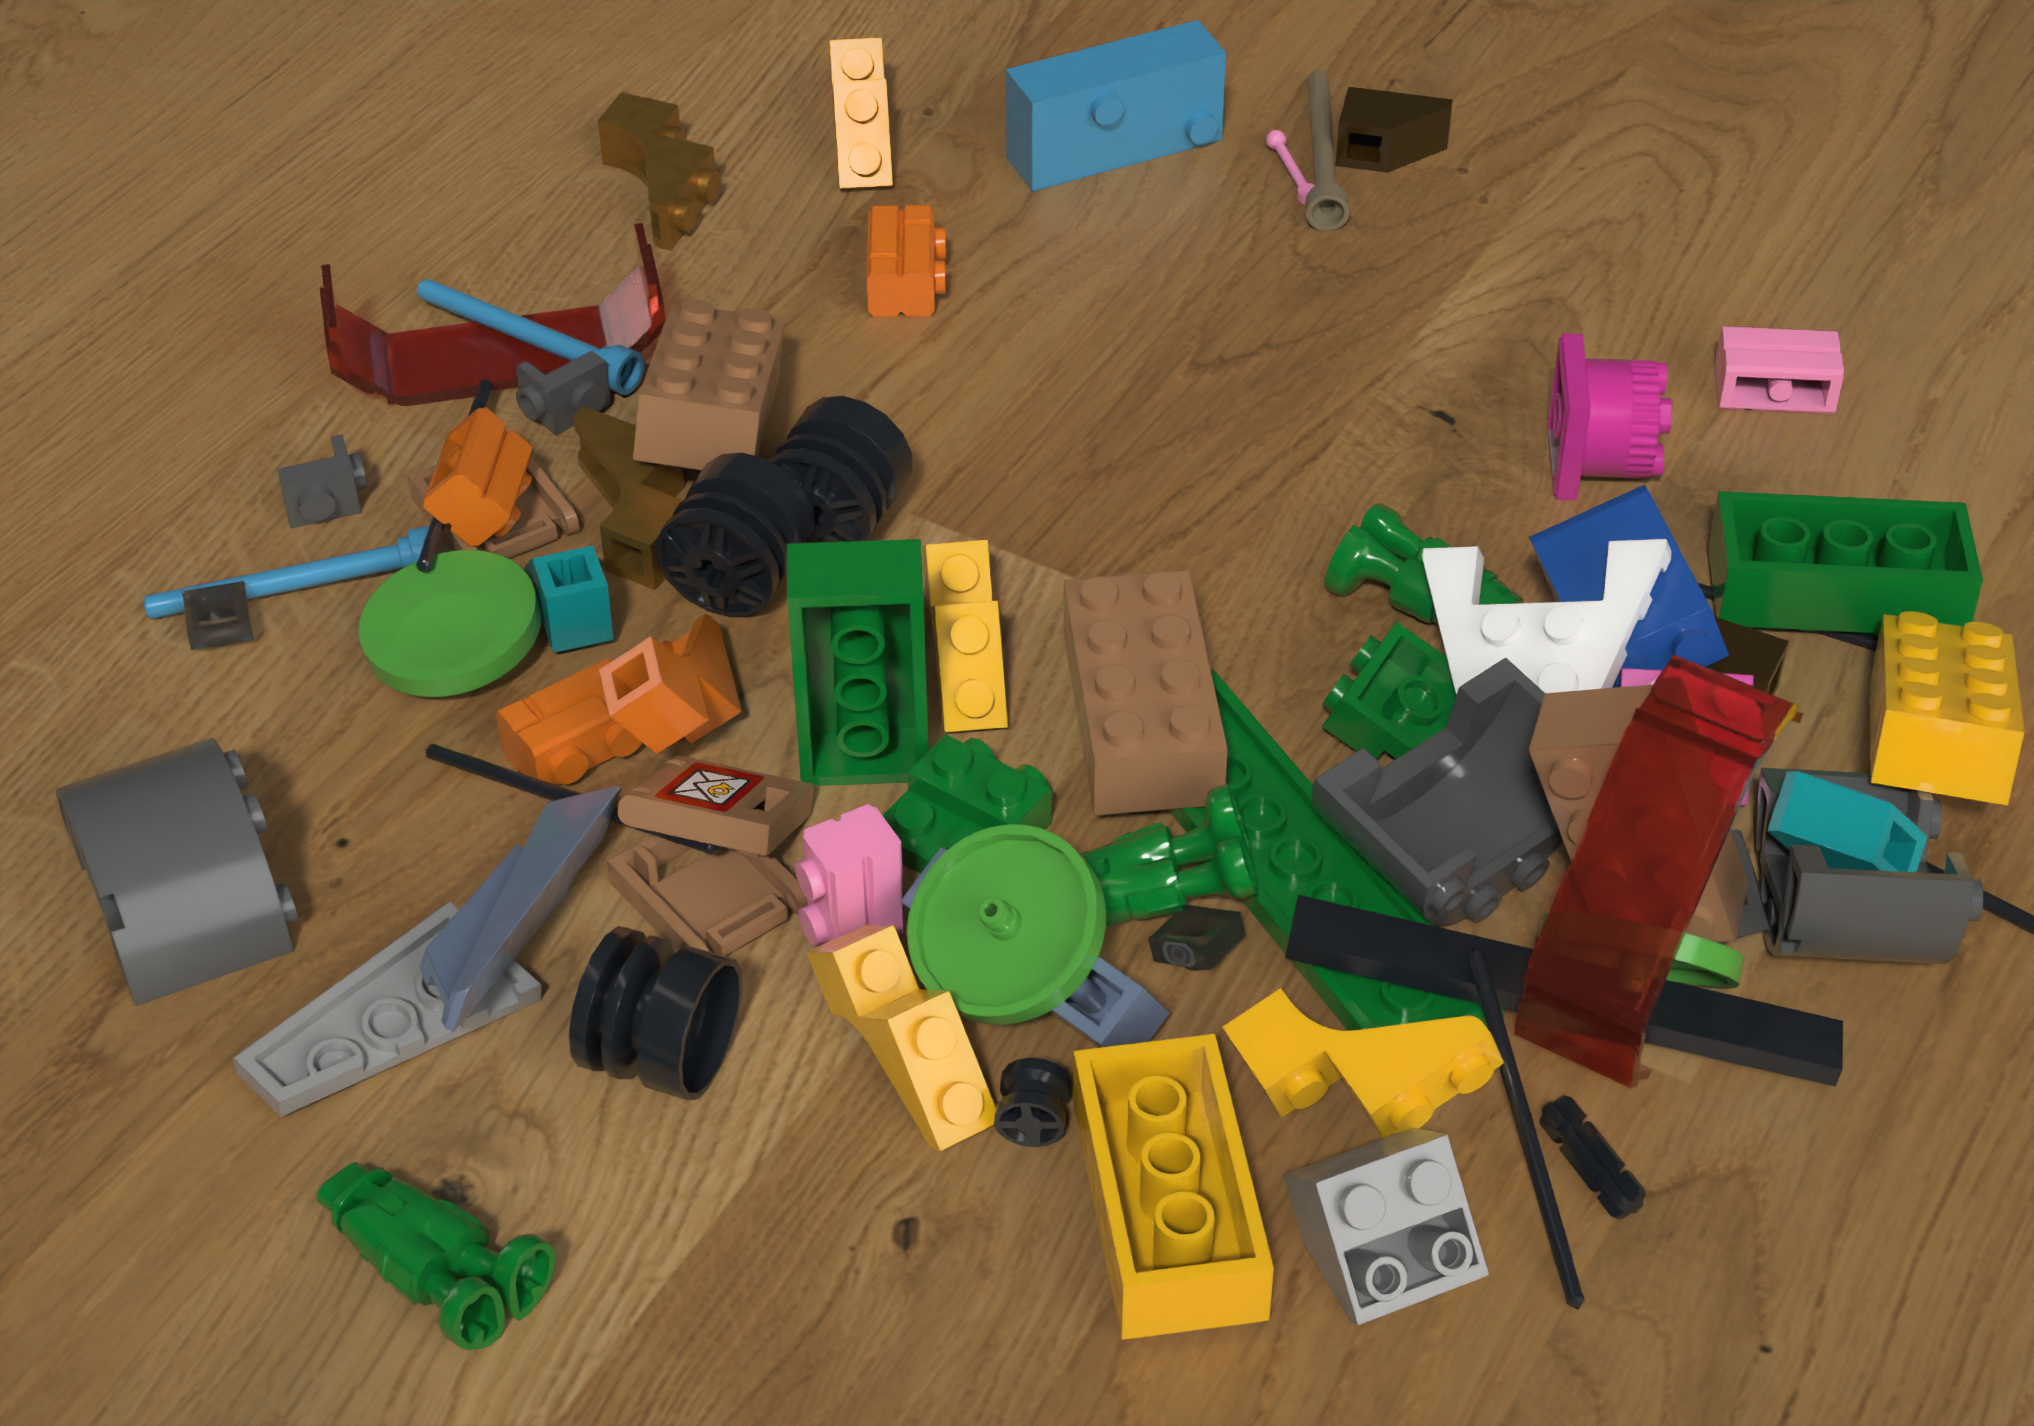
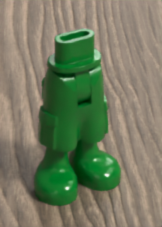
M1382 503L1375 504L1366 511L1361 526L1353 525L1341 540L1327 568L1324 587L1338 596H1346L1359 588L1364 579L1378 580L1391 586L1389 598L1393 607L1415 616L1421 621L1430 624L1434 622L1439 625L1422 553L1424 548H1449L1452 546L1439 537L1436 539L1428 537L1423 540L1402 523L1401 516L1397 511ZM1483 567L1479 605L1523 603L1524 600L1521 596L1511 592L1502 581L1497 579L1498 575Z
M1229 784L1214 787L1207 793L1205 820L1191 831L1173 837L1168 826L1160 822L1132 833H1126L1116 838V842L1080 854L1093 869L1102 888L1106 906V927L1130 921L1131 918L1136 920L1149 919L1154 916L1182 912L1184 907L1189 906L1188 898L1226 895L1232 899H1246L1258 895V882L1250 859L1251 850L1236 799ZM1203 863L1185 870L1181 868V866Z
M352 1162L325 1181L318 1190L317 1202L332 1212V1225L340 1233L344 1234L355 1249L360 1252L359 1256L365 1261L370 1262L384 1282L389 1283L412 1304L420 1303L424 1306L435 1304L440 1309L438 1324L443 1335L462 1349L471 1351L488 1347L502 1335L505 1324V1312L516 1320L521 1321L532 1312L552 1279L556 1262L555 1250L542 1237L535 1234L518 1235L505 1244L499 1253L488 1248L490 1230L480 1220L463 1211L460 1206L443 1199L438 1200L418 1187L394 1177L384 1168H376L369 1171L359 1163Z

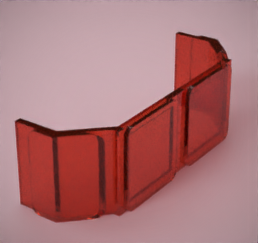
M643 223L634 224L638 265L599 305L522 315L521 317L600 349L605 346L612 347L620 344L642 353L661 334L666 320L663 296L651 244H647ZM330 264L321 265L323 287H320V297L331 374L368 394L377 392L387 398L388 405L413 406L475 397L480 381L485 379L493 383V390L518 387L516 366L526 361L544 375L571 362L477 322L387 333L337 304Z
M1677 655L1672 656L1653 683L1647 698L1639 708H1636L1632 720L1624 732L1588 818L1587 827L1571 865L1566 870L1529 958V964L1522 979L1524 981L1522 999L1518 1004L1515 1035L1629 1088L1637 1087L1640 1080L1649 1078L1652 1069L1640 1064L1649 1018L1752 776L1787 721L1801 722L1804 713L1797 711L1798 704Z

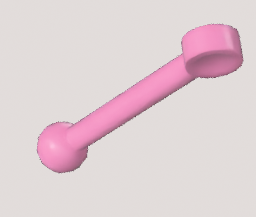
M1274 129L1267 134L1266 144L1272 150L1277 151L1298 187L1297 200L1305 204L1308 192L1315 185L1307 183L1285 146V134L1280 130Z

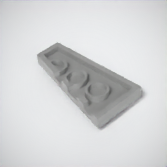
M448 902L233 1058L235 1073L282 1117L540 1001L541 984L513 960L454 1032L446 1029L441 1021L445 1005L437 986H427L419 968L426 947L459 911L451 902Z

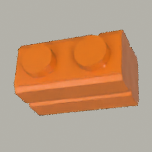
M905 205L903 210H900L898 206H872L871 210H869L867 299L868 313L872 317H898L900 312H903L906 317H931L932 313L935 312V294H946L945 227H935L934 210L930 205Z
M487 407L476 409L448 433L423 500V508L442 524L450 523L452 525L450 530L470 547L481 545L492 535L500 538L515 525L521 514V510L515 506L516 500L526 491L532 481V476L526 470L532 455L533 446L514 430L506 431V424Z
M609 658L496 712L501 749L504 756L518 772L555 785H568L579 780L586 771L614 757H626L640 747L642 744L640 740L609 717L599 669L612 662Z

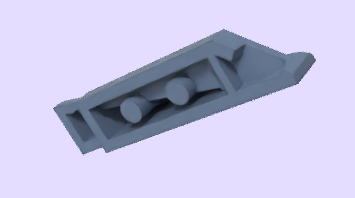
M611 786L548 802L541 812L524 848L516 845L426 947L419 969L427 986H437L445 1005L441 1021L446 1029L454 1032L568 895L575 874L603 842L621 792V787Z

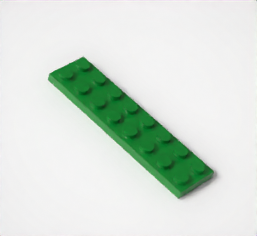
M1214 669L1211 670L1227 745L1226 784L1230 785L1241 814L1251 850L1250 859L1258 882V895L1241 900L1282 951L1286 954L1298 895L1434 926L1315 811L1312 803L1313 784ZM1205 806L1168 809L1186 832L1195 829L1205 820ZM1290 960L1347 1031L1461 1016H1474L1480 1019L1487 1027L1482 1007L1479 1003ZM1501 1009L1502 1016L1504 1019L1505 1009Z

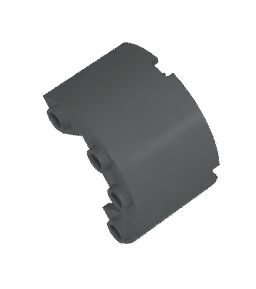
M1505 657L1459 687L1446 728L1381 769L1382 765L1365 748H1362L1316 777L1312 788V803L1315 811L1431 924L1449 925L1466 918H1470L1474 923L1481 922L1497 908L1503 896L1517 886L1521 891H1525L1536 884L1546 873L1550 865L1547 858L1563 842L1529 753L1530 743L1545 693Z
M214 738L70 783L56 790L66 831L81 869H86L107 924L117 961L135 1006L294 951L287 924L298 921V915L286 883L274 885L257 834L267 831L261 806L255 793L245 796L241 794L240 789L248 786L243 767L235 749L223 753Z
M1761 768L1756 852L1761 853L1762 876L1758 884L1770 929L1763 931V935L1771 954L1775 956L1946 964L1951 961L1958 952L1967 922L1980 920L1983 908V887L1980 879H1974L1961 853L1947 852L1944 874L1931 873L1926 864L1929 839H1938L1941 831L1942 808L1940 800L1933 799L1929 792L1871 783V773ZM1799 771L1892 803L1928 836L1917 872L1828 868L1819 846L1791 845L1790 850L1767 831L1786 772Z

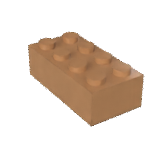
M687 300L682 303L672 302L639 393L633 460L703 470L707 463L721 454L742 452L758 456L778 384L785 319L773 318L770 313L754 308L742 309L739 312L715 309L711 303L701 300Z
M1160 571L1064 580V640L1094 816L1205 806L1207 793L1214 787L1226 784L1227 745L1190 571Z
M1681 682L1545 693L1530 743L1529 753L1591 914L1664 927L1714 942L1736 941L1749 881Z

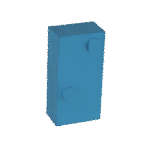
M1199 20L1008 68L1006 69V158L1033 192L1222 141L1226 51Z

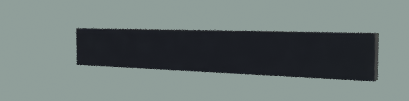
M1298 895L1285 954L1286 959L1480 1004L1467 955L1474 947L1485 954L1500 1009L1835 1087L1843 1070L1842 1020L1649 976V987L1646 995L1629 993L1618 989V977L1621 975L1622 969Z

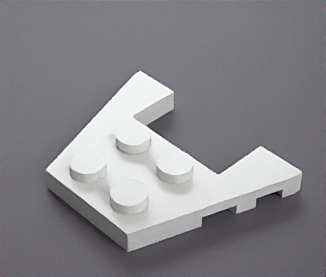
M1667 539L1609 541L1604 598L1601 601L1479 605L1484 557L1479 547L1424 548L1422 559L1456 695L1461 685L1505 657L1544 693L1612 688L1626 659L1627 652L1625 647L1637 621L1644 619L1652 602L1650 592L1660 571L1665 572L1670 563L1672 551Z

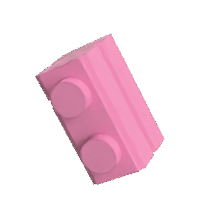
M1722 327L1714 367L1718 409L1835 414L1844 374L1838 331Z
M866 804L841 814V820L838 822L829 819L804 829V835L802 836L804 860L795 863V873L800 888L807 898V906L798 910V916L802 930L812 946L825 944L864 925H894L899 940L904 939V904L900 902L904 897L901 840L877 807Z

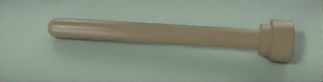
M1316 70L1308 78L1315 186L1306 196V217L1314 228L1321 231H1332L1343 226L1348 220L1349 200L1346 191L1336 184L1328 76L1325 72Z

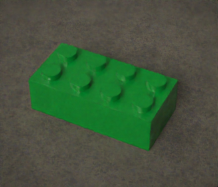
M1718 491L1708 546L1717 618L1748 628L1799 629L1807 632L1817 630L1861 632L1869 635L1880 633L1883 614L1899 617V614L1902 612H1921L1933 616L1938 620V623L1964 627L1968 622H1973L1983 577L1966 503Z
M921 539L787 544V603L801 782L811 783L814 786L908 783L907 772L929 751Z

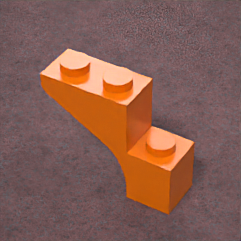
M704 614L695 620L692 629L674 642L664 640L659 643L650 636L599 669L609 717L656 754L681 738L692 744L742 712L719 623L708 614Z

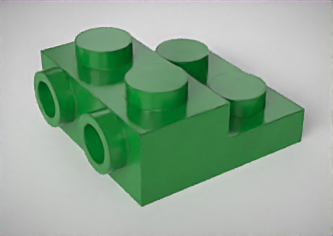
M1396 621L1381 642L1372 635L1369 636L1349 664L1351 668L1358 672L1356 678L1352 680L1343 673L1321 704L1331 711L1322 725L1327 731L1355 751L1365 748L1376 760L1383 751L1397 759L1446 728L1456 698V692L1447 657Z
M945 734L907 772L908 790L882 815L901 840L902 864L921 874L940 847L948 850L963 838L983 829L999 825L1022 824L1046 830L1052 824V787L1048 786V782L1043 774L1031 765L1022 764L1014 769L996 760L989 746L977 738L971 737L961 742Z

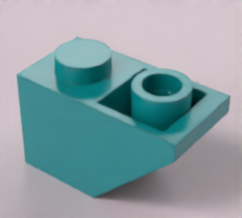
M593 545L535 557L525 564V572L533 583L541 607V620L553 653L614 640L608 584Z
M1799 771L1786 772L1767 830L1789 850L1791 845L1819 846L1828 868L1913 873L1917 872L1928 837L1892 803Z

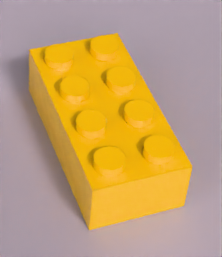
M1902 612L1899 614V617L1883 614L1869 682L1871 783L2008 806L2025 733L2013 635L2005 634L2001 628L1984 622H1968L1964 627L1938 623V620L1933 616L1921 612Z
M1207 1034L1073 1051V1108L1121 1339L1269 1321L1274 1266L1216 1035Z

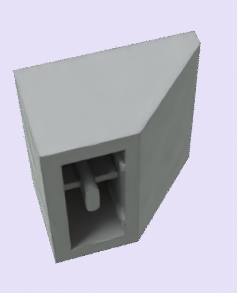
M1410 1128L1283 1175L1303 1243L1349 1319L1355 1325H1361L1489 1275L1447 1134Z

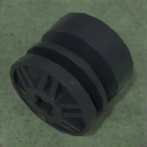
M846 396L822 397L809 405L790 430L786 441L779 445L773 457L769 459L770 462L786 470L804 488L814 508L815 528L807 543L867 541L872 531L879 524L885 511L890 508L912 473V452L903 432L883 412L864 401Z
M742 452L721 454L705 465L690 487L685 500L678 504L672 517L663 526L655 543L657 562L667 581L685 599L700 608L727 617L751 616L767 606L775 590L781 584L787 572V544L807 543L815 528L814 508L804 488L783 468L765 458Z
M617 926L604 936L591 955L578 986L572 1007L569 1029L570 1053L578 1067L591 1071L606 1070L609 1076L617 1079H630L638 1072V1077L646 1088L685 1100L698 1099L708 1090L720 1070L730 1048L739 1018L742 998V972L736 959L689 946H684L675 953L668 939L657 936L646 937L644 932Z

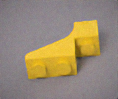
M988 540L924 545L922 552L926 602L932 624L944 732L1008 727L998 600L992 601Z
M864 925L806 952L831 1015L846 1019L861 1033L924 1139L933 1150L942 1151L994 1125L996 1107L951 994L945 990L919 989L894 925Z
M1281 988L1222 1026L1239 1057L1281 1118L1294 1109H1305L1312 1106L1326 1094L1330 1085L1341 1079L1382 1138L1410 1128L1419 1129L1428 1122L1436 1108L1459 1093L1468 1094L1479 1089L1492 1077L1494 1070L1504 1064L1492 1034L1484 1023L1474 1016H1461L1352 1031L1335 1030L1322 1026L1302 1014Z

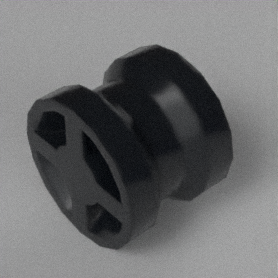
M1024 1058L1009 1063L1002 1071L1000 1092L1003 1098L998 1102L995 1111L994 1125L998 1133L1008 1141L1020 1146L1042 1147L1057 1142L1064 1134L1066 1113L1063 1107L1069 1101L1071 1079L1068 1073L1058 1064L1045 1059Z

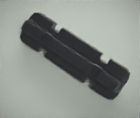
M1565 1095L1556 1101H1549L1542 1108L1543 1115L1540 1119V1125L1555 1143H1564L1559 1148L1590 1190L1596 1193L1602 1192L1597 1199L1607 1212L1616 1219H1623L1631 1213L1638 1212L1644 1205L1643 1199L1646 1195L1644 1187L1631 1171H1621L1626 1164L1591 1121L1583 1122L1587 1115L1572 1097Z

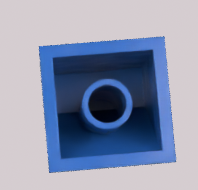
M1645 484L1529 537L1556 602L1603 600L1609 541L1667 539L1672 551L1670 563L1665 572L1660 571L1650 592L1652 602L1644 619L1638 620L1625 647L1627 656L1621 669L1699 670L1729 656L1711 607ZM1619 674L1612 688L1619 686Z

